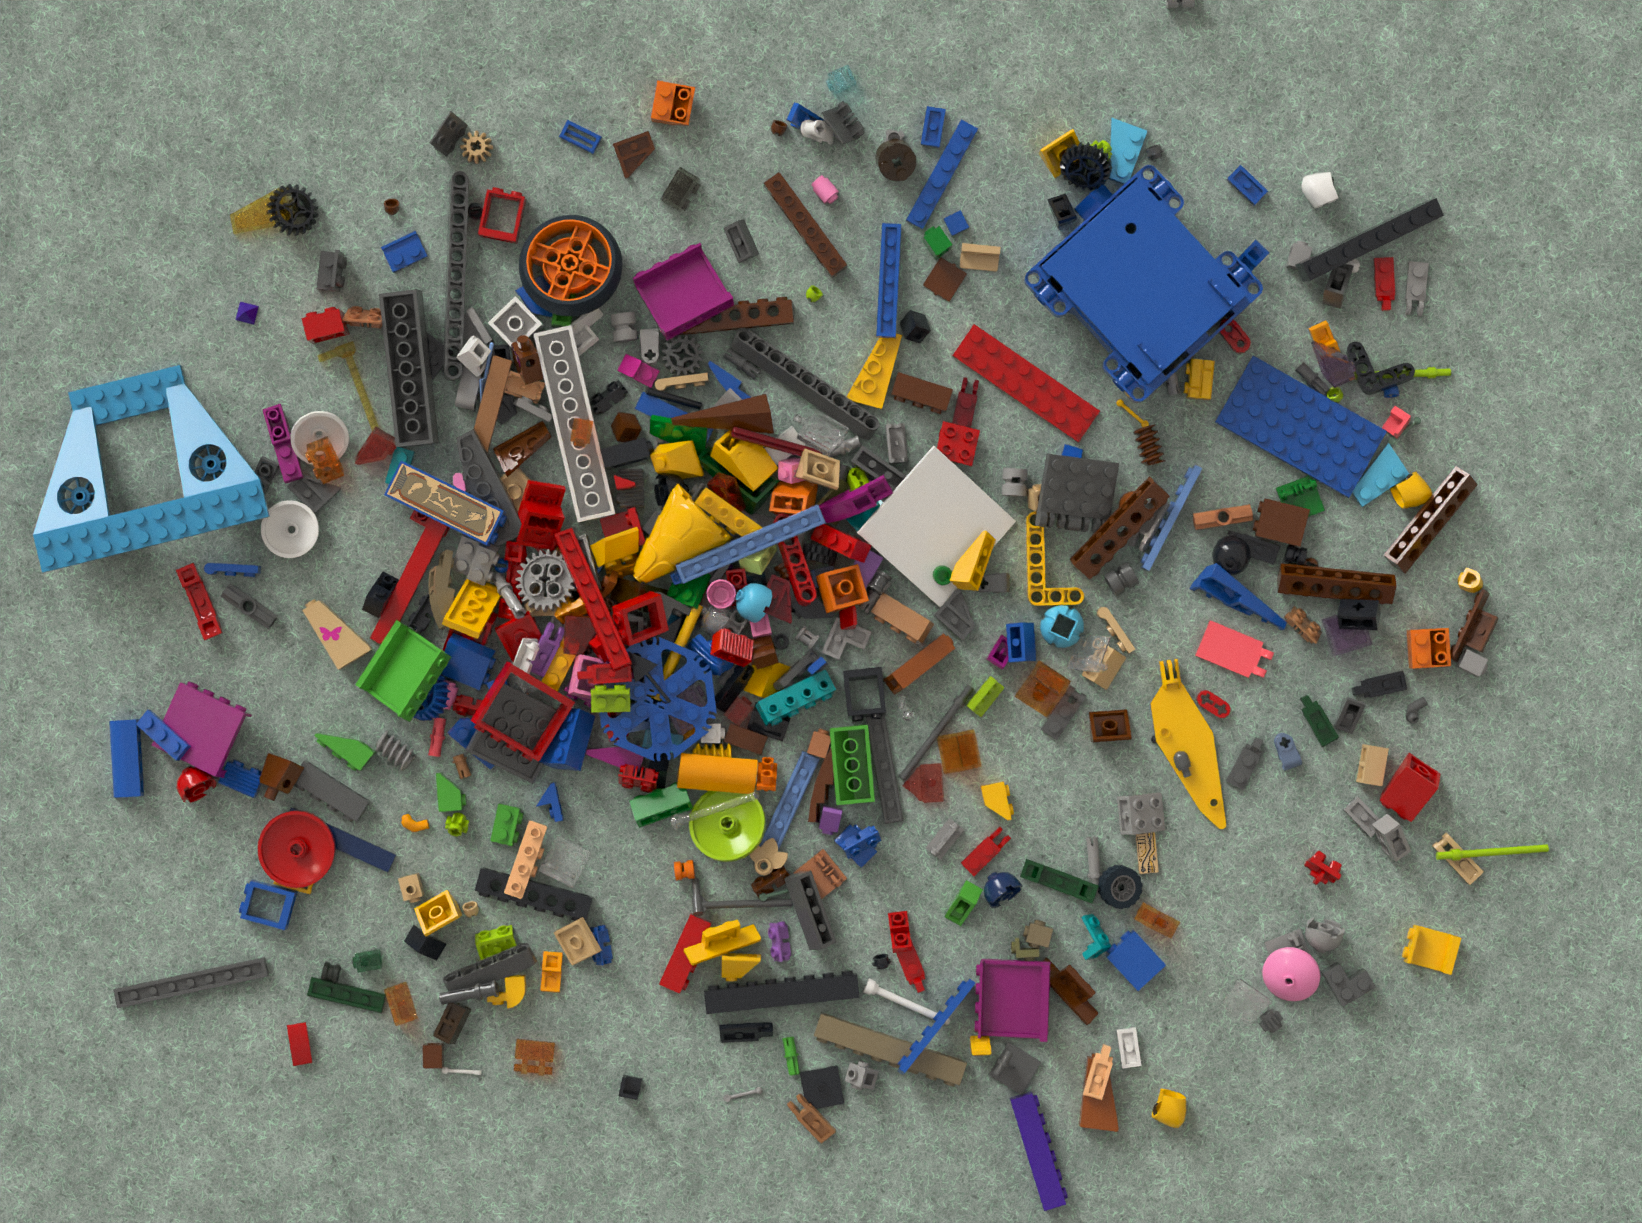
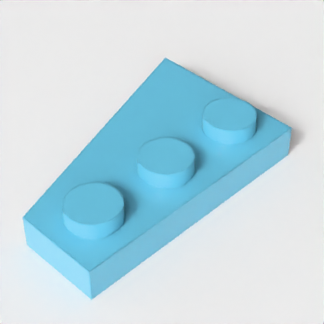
M1111 118L1110 143L1112 155L1110 159L1112 171L1109 179L1122 184L1130 180L1147 130Z
M1387 443L1379 456L1364 473L1352 492L1361 507L1405 479L1409 474L1389 443Z

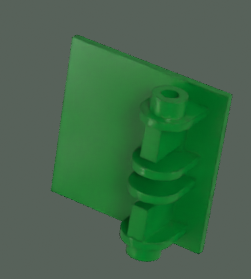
M1310 476L1276 488L1280 502L1310 509L1308 517L1325 511L1316 488L1318 487L1316 480H1313Z

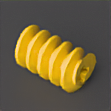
M697 743L695 749H693V754L732 758V749L729 743L726 749H724L722 743H720L718 749H716L714 743H712L710 749L707 743L704 744L703 749Z

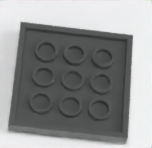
M504 683L482 721L533 750L557 709ZM479 730L475 731L466 748L467 752L532 784L534 783L543 766L542 763L535 759L530 761L522 756L523 752L518 749L516 752L506 747L507 743L505 741L497 742L490 737L491 733L486 730L484 733Z

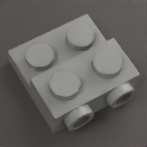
M463 534L451 570L466 575V579L484 586L486 582H491L494 572L491 570L493 565L496 566L499 561L500 555L497 554L499 547L492 544L489 547Z

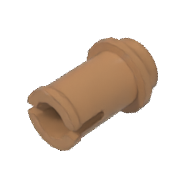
M464 753L454 756V761H452L456 765L460 779L472 775L466 762L467 756H464Z

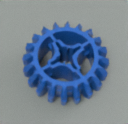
M441 674L421 704L424 705L425 709L420 706L413 718L421 721H431L433 718H439V714L444 713L443 708L448 707L446 701L450 700V698L447 697V694L451 691L447 689L449 684L445 682L446 678L441 676Z

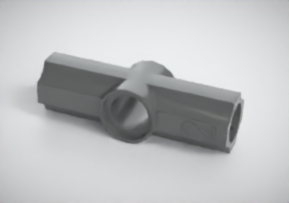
M230 583L222 592L221 597L267 629H270L277 620V614ZM248 601H252L254 604V608L250 612L245 608Z

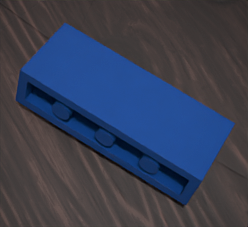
M140 719L109 721L114 798L144 796L140 728L136 725Z

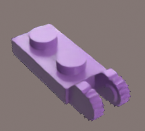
M551 622L548 623L544 634L538 641L540 649L535 660L531 661L529 659V662L533 664L530 672L542 677L545 676L565 632V628L560 626L555 633L554 639L549 638L554 629V623Z

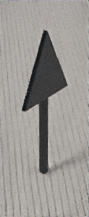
M629 652L635 683L646 675L664 699L670 703L669 697L649 674L658 664Z

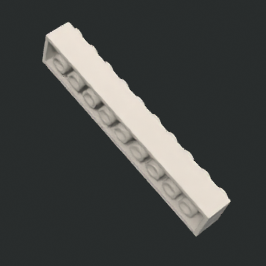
M572 325L534 333L577 522L615 514Z

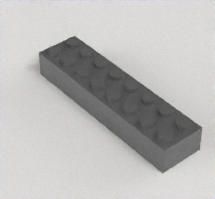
M414 289L379 294L396 447L404 448L438 444L439 437L422 291Z

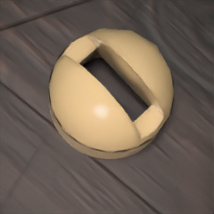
M470 901L462 906L463 912L467 917L477 916L479 912L477 902Z

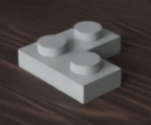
M836 617L822 653L839 660L846 643L865 649L872 632L856 626L855 629L842 630L840 628V618Z

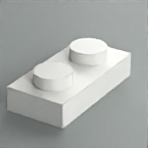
M1136 1027L1117 1029L1122 1069L1141 1066Z

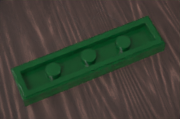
M311 977L307 996L378 1013L383 1012L387 995L342 983H332L329 980L322 981L316 977Z

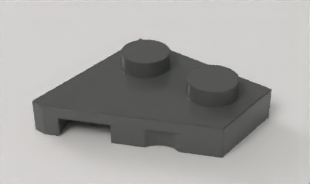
M958 588L934 614L938 620L961 640H964L975 627L961 589Z

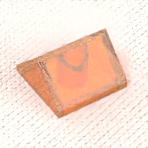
M974 729L938 736L937 741L944 774L982 767Z

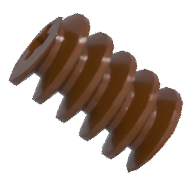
M1156 424L1139 428L1133 432L1134 435H1140V437L1135 439V442L1142 443L1137 449L1143 450L1139 454V457H1145L1141 461L1143 465L1150 466L1166 461L1159 459L1164 455V452L1157 451L1162 445L1156 444L1160 440L1159 437H1154L1158 430H1152V427Z

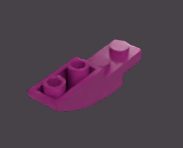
M278 404L262 409L284 482L287 484L304 478L300 458L295 454L291 445V430L282 405Z
M882 475L851 492L847 490L820 504L819 508L825 522L831 523L852 517L877 506L876 502L893 494V490L885 476Z

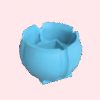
M1055 605L1044 613L1045 618L1040 622V630L1047 643H1054L1057 648H1067L1080 640L1079 635L1084 631V622L1081 614L1075 608L1070 609L1069 605ZM1058 614L1075 621L1067 638L1051 631Z

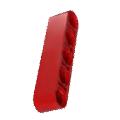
M781 513L775 518L773 523L785 519L789 515ZM796 535L789 538L792 541L791 546L786 545L782 541L778 543V547L798 604L809 606L816 598V590L798 536ZM790 556L797 557L798 564L792 563ZM796 574L803 575L804 582L798 581ZM802 593H809L811 599L805 600L802 597Z

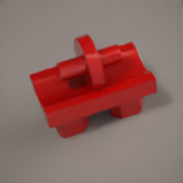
M1317 851L1309 858L1304 866L1311 870L1309 875L1314 877L1313 884L1317 885L1319 882H1322L1326 885L1328 881L1335 883L1341 877L1340 870L1342 865L1333 860L1327 866L1323 863L1326 855L1321 851Z

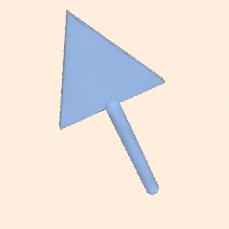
M492 342L489 346L491 352L487 357L484 378L479 380L480 403L489 373L494 346Z

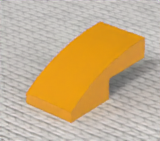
M1326 320L1308 328L1325 366L1342 358L1337 341L1334 339Z
M543 952L540 991L560 993L563 953Z

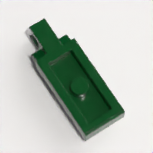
M1308 695L1301 697L1300 700L1304 705V708L1301 709L1303 716L1321 747L1338 739L1339 736L1321 705L1317 701L1312 703Z

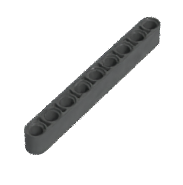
M740 328L736 332L731 342V346L736 352L862 439L868 440L873 437L880 425L879 420L874 415L749 329Z

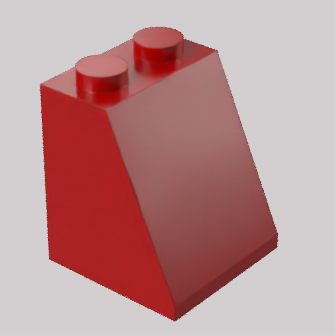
M1408 753L1382 791L1380 801L1385 808L1397 812L1400 818L1412 822L1439 788L1441 774L1411 753Z

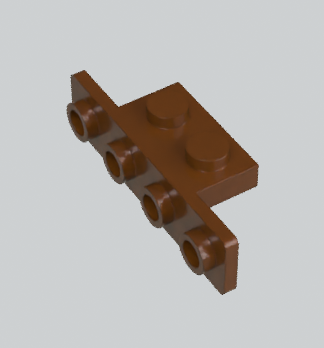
M1484 589L1476 594L1473 609L1469 610L1466 615L1467 621L1465 626L1461 627L1458 632L1457 643L1450 649L1451 660L1454 662H1458L1465 646L1483 653L1499 619L1497 616L1482 611L1490 594Z
M1046 957L1042 962L1051 961L1049 960V958ZM1051 962L1050 987L1086 1025L1090 1024L1098 1015V1012L1087 1000L1096 992L1070 964L1059 970Z

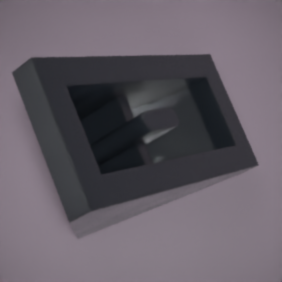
M1066 193L1047 199L1057 227L1076 221V213Z
M654 753V761H649L648 768L659 772L658 779L653 780L657 781V789L665 788L670 760H667L666 753L660 755V761H657L656 753Z
M416 925L412 926L404 940L417 953L436 961L447 945L431 934L425 937L422 929Z

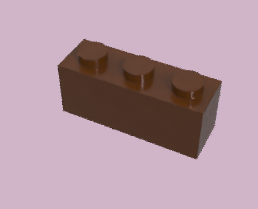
M898 372L891 396H894L895 401L905 403V400L913 402L912 406L923 409V406L931 408V412L941 415L942 412L946 413L953 389Z

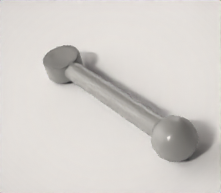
M757 1087L755 1090L734 1095L726 1094L723 1099L725 1102H729L734 1098L755 1093L761 1094L763 1089Z

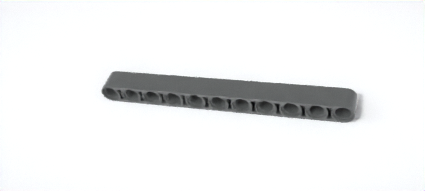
M463 171L455 172L449 182L443 376L448 381H455L462 374V363L456 357H451L448 350L455 348L459 354L463 348L469 178ZM461 177L464 184L457 185L454 178ZM460 196L463 199V204H456L454 197ZM453 216H461L463 220L462 223L458 224L454 222ZM459 234L462 237V241L459 243L455 242L452 239V235ZM452 254H460L461 261H454L452 259ZM452 272L460 274L461 278L459 281L452 279ZM457 291L460 294V299H452L450 292ZM451 310L458 311V319H453L450 316ZM450 329L458 331L459 335L457 338H452L449 335ZM449 367H454L457 370L456 376L448 374Z

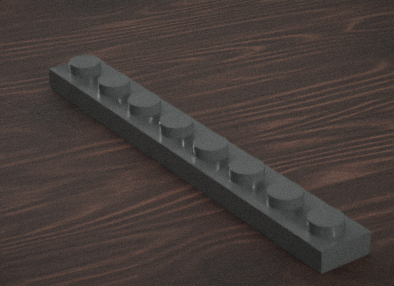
M262 957L116 988L113 991L117 1008L263 978L269 976L266 959Z

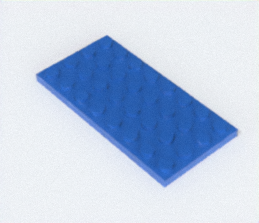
M1252 356L1215 421L1216 424L1347 498L1351 496L1387 432L1255 356Z

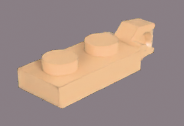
M1103 1044L1100 1054L1096 1053L1095 1057H1093L1083 1095L1099 1100L1103 1099L1113 1065V1057L1109 1056L1111 1046Z

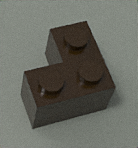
M617 578V583L611 592L610 599L620 604L650 591L661 592L667 595L668 590ZM647 605L643 606V612L649 613Z

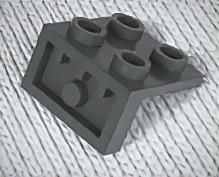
M340 250L320 252L317 290L340 292V288H344L345 277L342 276V270L346 269L347 257H344V253Z

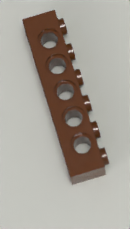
M778 172L764 182V187L829 276L833 278L847 268L846 262L781 173Z
M777 297L776 301L769 302L768 299H758L757 303H749V300L738 301V305H734L720 313L722 318L719 322H713L709 318L679 335L794 324L792 300H788L787 297ZM769 308H778V315L775 317L768 314ZM750 310H759V317L751 318L749 316ZM738 311L741 317L734 321L730 318V313Z
M1455 466L1383 555L1392 566L1404 574L1407 573L1478 485L1471 475Z
M1149 476L1070 558V561L1087 578L1091 579L1093 576H1096L1104 564L1110 562L1114 554L1127 544L1132 535L1137 534L1141 526L1146 521L1152 519L1154 513L1167 503L1170 495ZM1151 498L1148 504H1144L1147 499ZM1138 512L1136 517L1131 518L1133 513ZM1121 526H1125L1121 532H1117ZM1111 540L1109 545L1104 546L1106 541ZM1094 554H1098V556L1095 559L1091 560V557Z
M1280 563L1277 578V591L1285 595L1292 594L1340 600H1379L1380 604H1393L1397 587L1396 577L1393 574Z

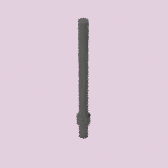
M967 685L960 696H956L953 700L954 704L899 775L900 778L903 780L907 779L959 708H963L966 704L965 700L974 688Z

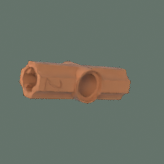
M1250 504L1193 513L1195 530L1253 521ZM1220 512L1227 514V521L1224 523L1218 519Z

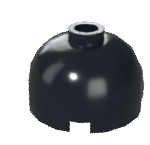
M668 473L656 476V479L659 480L658 484L654 485V493L658 506L664 508L672 489L677 484L689 493L688 485L685 484L680 476Z
M1225 536L1219 539L1212 552L1213 564L1217 563L1230 575H1237L1243 572L1248 567L1251 559V550L1245 540L1237 539L1236 536Z

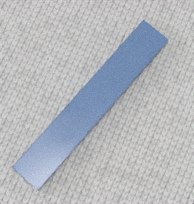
M802 751L759 845L760 847L768 839L774 838L779 850L820 758Z

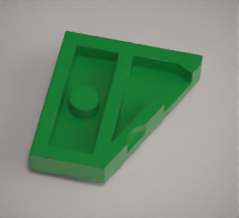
M707 573L684 584L674 585L672 582L667 596L690 608L698 609L711 575Z

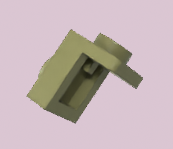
M1014 937L1015 942H1011V952L1015 953L1016 958H1023L1024 961H1034L1035 957H1039L1038 948H1020L1019 937Z

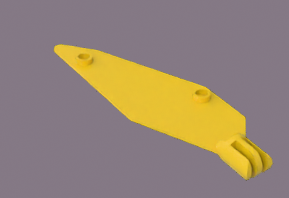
M1174 659L1176 678L1173 675L1171 660H1166L1168 679H1166L1164 662L1159 661L1162 685L1150 703L1156 742L1200 812L1219 829H1224L1226 827V818L1213 732L1181 682L1178 659ZM1178 751H1184L1189 756L1191 767H1189L1191 776L1184 778L1182 770L1178 771V768H1176L1173 757ZM1212 799H1216L1217 804L1215 806H1211L1210 801Z

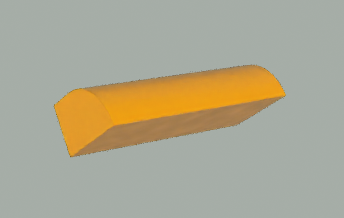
M681 753L677 788L754 795L758 760Z

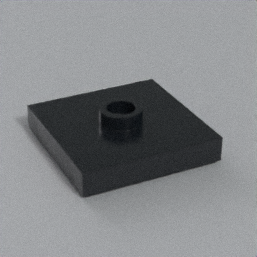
M837 1065L800 1072L803 1094L809 1104L811 1103L816 1109L844 1104Z

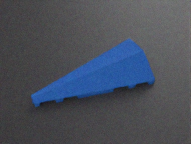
M1217 563L1207 566L1190 587V590L1193 591L1197 589L1205 591L1206 597L1211 599L1213 596L1223 602L1224 605L1250 616L1254 613L1262 617V622L1267 623L1269 621L1280 630H1284L1287 622Z

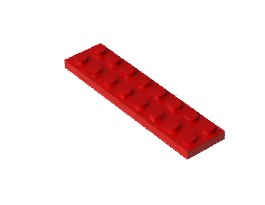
M975 324L952 355L1076 442L1081 440L1100 412L1093 405Z

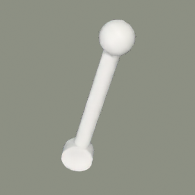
M446 1066L442 1068L443 1074L448 1072L482 1074V1070L449 1069Z

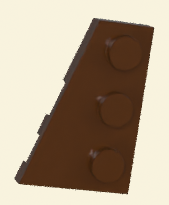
M543 420L493 448L507 477L552 437Z

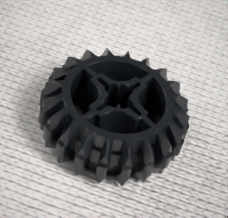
M1080 142L1078 146L1073 144L1071 148L1068 147L1062 155L1060 162V171L1064 175V180H1069V185L1074 184L1075 189L1078 187H1082L1083 191L1086 188H1089L1091 191L1093 187L1098 189L1100 185H1104L1106 180L1110 178L1112 171V162L1108 158V153H1103V147L1098 149L1097 144L1091 146L1089 142L1086 145Z
M288 184L286 188L281 186L279 190H275L273 192L274 196L271 195L269 197L271 202L267 203V207L270 208L267 214L272 215L269 221H275L276 223L273 228L281 227L279 232L283 233L286 230L287 236H290L292 232L294 236H298L299 232L303 235L306 233V230H311V225L316 224L314 218H317L319 215L317 212H314L319 207L313 205L316 199H310L312 192L306 194V187L299 190V185L297 184L294 188L291 184ZM292 196L289 203L279 204L282 197ZM299 200L302 201L305 207L300 205ZM280 213L285 215L286 220L283 219ZM306 216L303 223L294 224L297 217Z

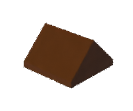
M1127 709L1089 712L1091 742L1132 740Z

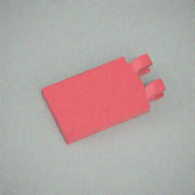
M1210 620L1195 656L1249 678L1251 673L1264 678L1267 670L1257 667L1261 656L1272 660L1274 652L1261 648L1264 642Z

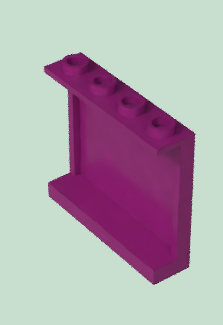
M701 243L690 245L685 251L679 254L675 253L664 262H658L652 268L640 271L633 277L636 290L666 340L734 306L733 296L730 291L727 292L704 254Z
M188 681L187 684L180 682L163 719L171 729L191 746L180 760L215 777L224 778L226 770L222 768L245 717H251L252 714L247 713V708L241 705H231V701L220 696L219 699L214 697L215 693L210 690L204 689L202 691L198 689L199 685ZM153 741L152 746L166 752L155 741Z
M981 959L980 964L976 966V976H980L979 983H976V995H979V1002L975 1003V1013H978V1021H975V1032H978V1038H981V1036L1038 1038L1040 1042L1048 1041L1051 962Z

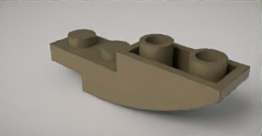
M447 549L439 554L438 566L433 567L429 571V599L434 619L440 630L447 628V626L442 625V622L456 598L454 596L455 589L448 588L452 580L450 570L454 565V558H452L453 551Z

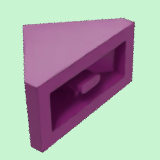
M1002 634L986 657L987 661L1001 670L1004 669L1008 662L1007 638Z

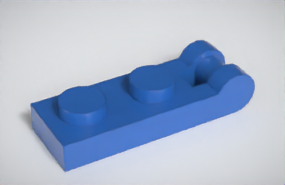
M207 563L204 566V571L211 575L217 574L218 571H223L227 576H236V572L244 573V577H255L256 573L261 574V566Z

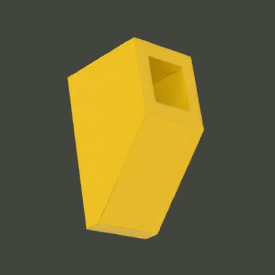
M1003 781L982 785L981 791L984 805L1003 818L1012 820L1011 815H1014L1012 803L1008 804L1007 796H1010L1009 786L1004 785Z

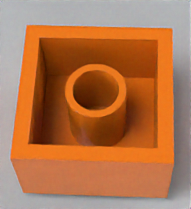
M858 564L816 576L826 614L851 606H858L869 601Z

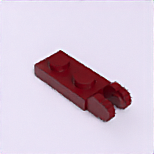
M963 377L952 423L971 428L979 380H975L972 394L965 393L968 378Z

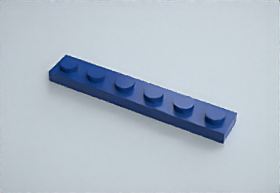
M961 119L906 221L923 230L978 128Z
M882 223L876 338H896L901 224Z
M973 980L962 981L957 988L959 993L955 997L951 995L945 1003L948 1007L944 1012L939 1010L933 1018L936 1021L933 1026L930 1027L928 1025L921 1033L924 1036L920 1042L916 1040L910 1047L911 1054L908 1057L904 1055L898 1062L900 1067L897 1071L900 1074H905L976 984Z

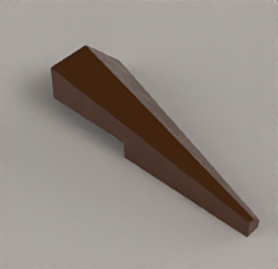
M766 394L671 418L672 425L674 426L681 425L732 431L733 427H738L753 432L774 434L771 411Z

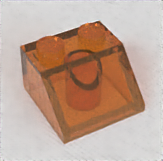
M1038 660L1015 697L1047 717L1064 695L1071 681Z

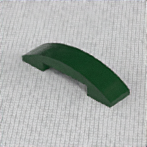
M1026 859L1020 875L1021 878L1055 889L1091 904L1099 887L1096 884Z

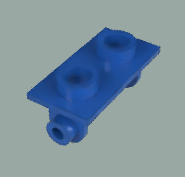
M868 826L858 832L860 836L858 840L855 835L843 840V843L840 845L848 859L858 856L862 851L869 847H874L878 842L882 841L878 830L874 826Z
M600 925L598 928L590 927L593 936L602 950L592 956L593 961L596 962V965L612 963L611 945H603L605 942H610L608 928L605 925Z

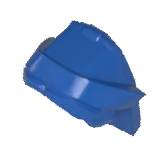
M701 634L697 635L689 642L688 649L700 654L694 658V661L699 657L704 658L699 662L700 667L703 668L709 665L710 667L706 672H709L711 669L712 675L718 676L733 667L734 663L710 654L712 640L707 641Z

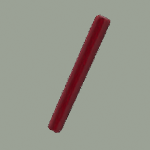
M733 427L731 431L732 438L793 455L802 456L804 449L822 454L821 450L742 428Z

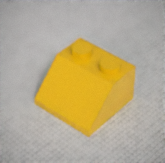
M638 527L611 535L590 545L597 566L605 565L608 568L616 565L617 560L621 559L622 562L633 559L632 555L638 552Z
M448 890L414 908L425 937L462 916L457 901Z

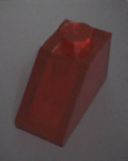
M375 426L357 453L355 464L362 465L385 460L388 454L391 456L396 448L395 437Z
M718 472L707 483L709 490L740 512L746 508L736 477Z

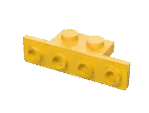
M705 488L695 501L699 507L711 514L710 518L718 524L720 522L725 524V529L733 535L737 533L740 536H745L763 528L708 488Z
M738 919L727 921L720 926L710 927L703 931L701 943L685 948L684 953L690 964L696 965L760 942L761 937L754 924L740 929L741 925Z

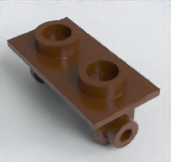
M783 865L781 868L773 869L768 875L757 877L751 884L752 889L759 898L761 893L769 894L775 891L771 886L772 884H775L777 888L786 884L784 878L790 876V874Z

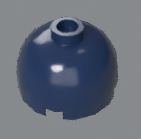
M994 872L987 877L988 881L984 886V897L991 908H997L1001 906L999 902L1006 899L1009 901L1021 891L1020 887H1023V885L1011 873Z

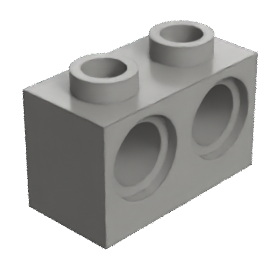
M1388 814L1372 824L1383 852L1395 862L1411 852L1400 824Z

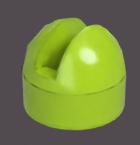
M811 285L806 291V298H810V302H816L823 296L821 290L814 285Z
M1334 386L1328 390L1327 397L1331 401L1339 403L1343 399V392L1338 386Z

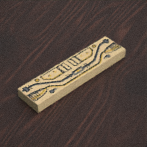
M1155 832L1135 834L1139 874L1157 873L1158 860Z

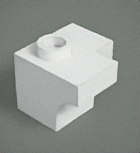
M472 336L456 358L478 377L486 368L487 356L491 350L479 338Z

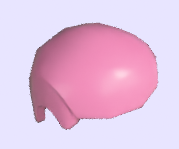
M718 579L709 585L707 598L713 607L725 609L734 602L736 591L730 582Z

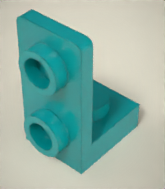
M1094 914L1084 915L1081 918L1094 942L1087 946V950L1082 955L1085 960L1096 959L1112 946L1109 943L1108 936L1103 932L1098 918Z

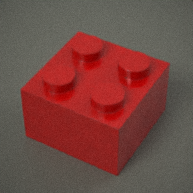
M336 307L324 309L325 312L318 314L317 311L306 314V317L301 318L306 339L312 344L350 335L346 321H342L345 313L340 309H336Z

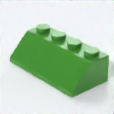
M868 725L829 728L836 805L875 802Z

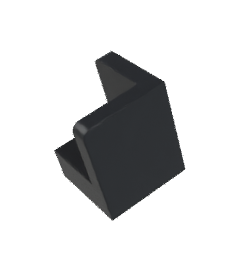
M912 310L900 321L904 338L919 344L931 331L926 316Z
M623 1075L619 1097L638 1100L642 1078Z

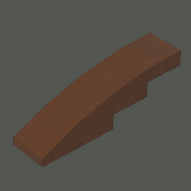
M831 748L822 763L814 785L808 822L820 823L821 804H828L829 785H835Z

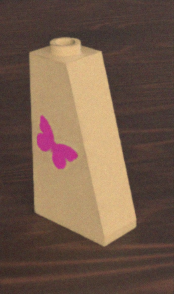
M314 599L305 605L307 608L302 611L338 670L373 650L361 636L323 601L318 600L316 602Z

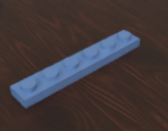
M1194 465L1192 468L1189 467L1184 475L1186 481L1184 485H1179L1175 493L1178 497L1175 502H1170L1167 512H1169L1167 518L1162 519L1158 526V529H1160L1158 535H1154L1149 543V546H1151L1149 553L1145 552L1140 560L1142 569L1150 571L1202 470L1201 467Z

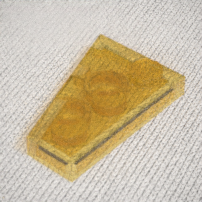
M274 191L230 214L233 234L271 228L276 224L275 221H269L272 215L267 214V211L270 210L267 207V203L271 202L269 197L271 195L274 196ZM286 196L282 197L279 204L287 203ZM280 213L283 219L286 220L285 215Z

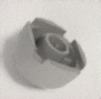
M1315 918L1307 921L1305 937L1310 946L1315 948V951L1325 953L1326 951L1338 948L1345 932L1344 928H1340L1341 924L1328 919H1323L1325 923L1315 922Z

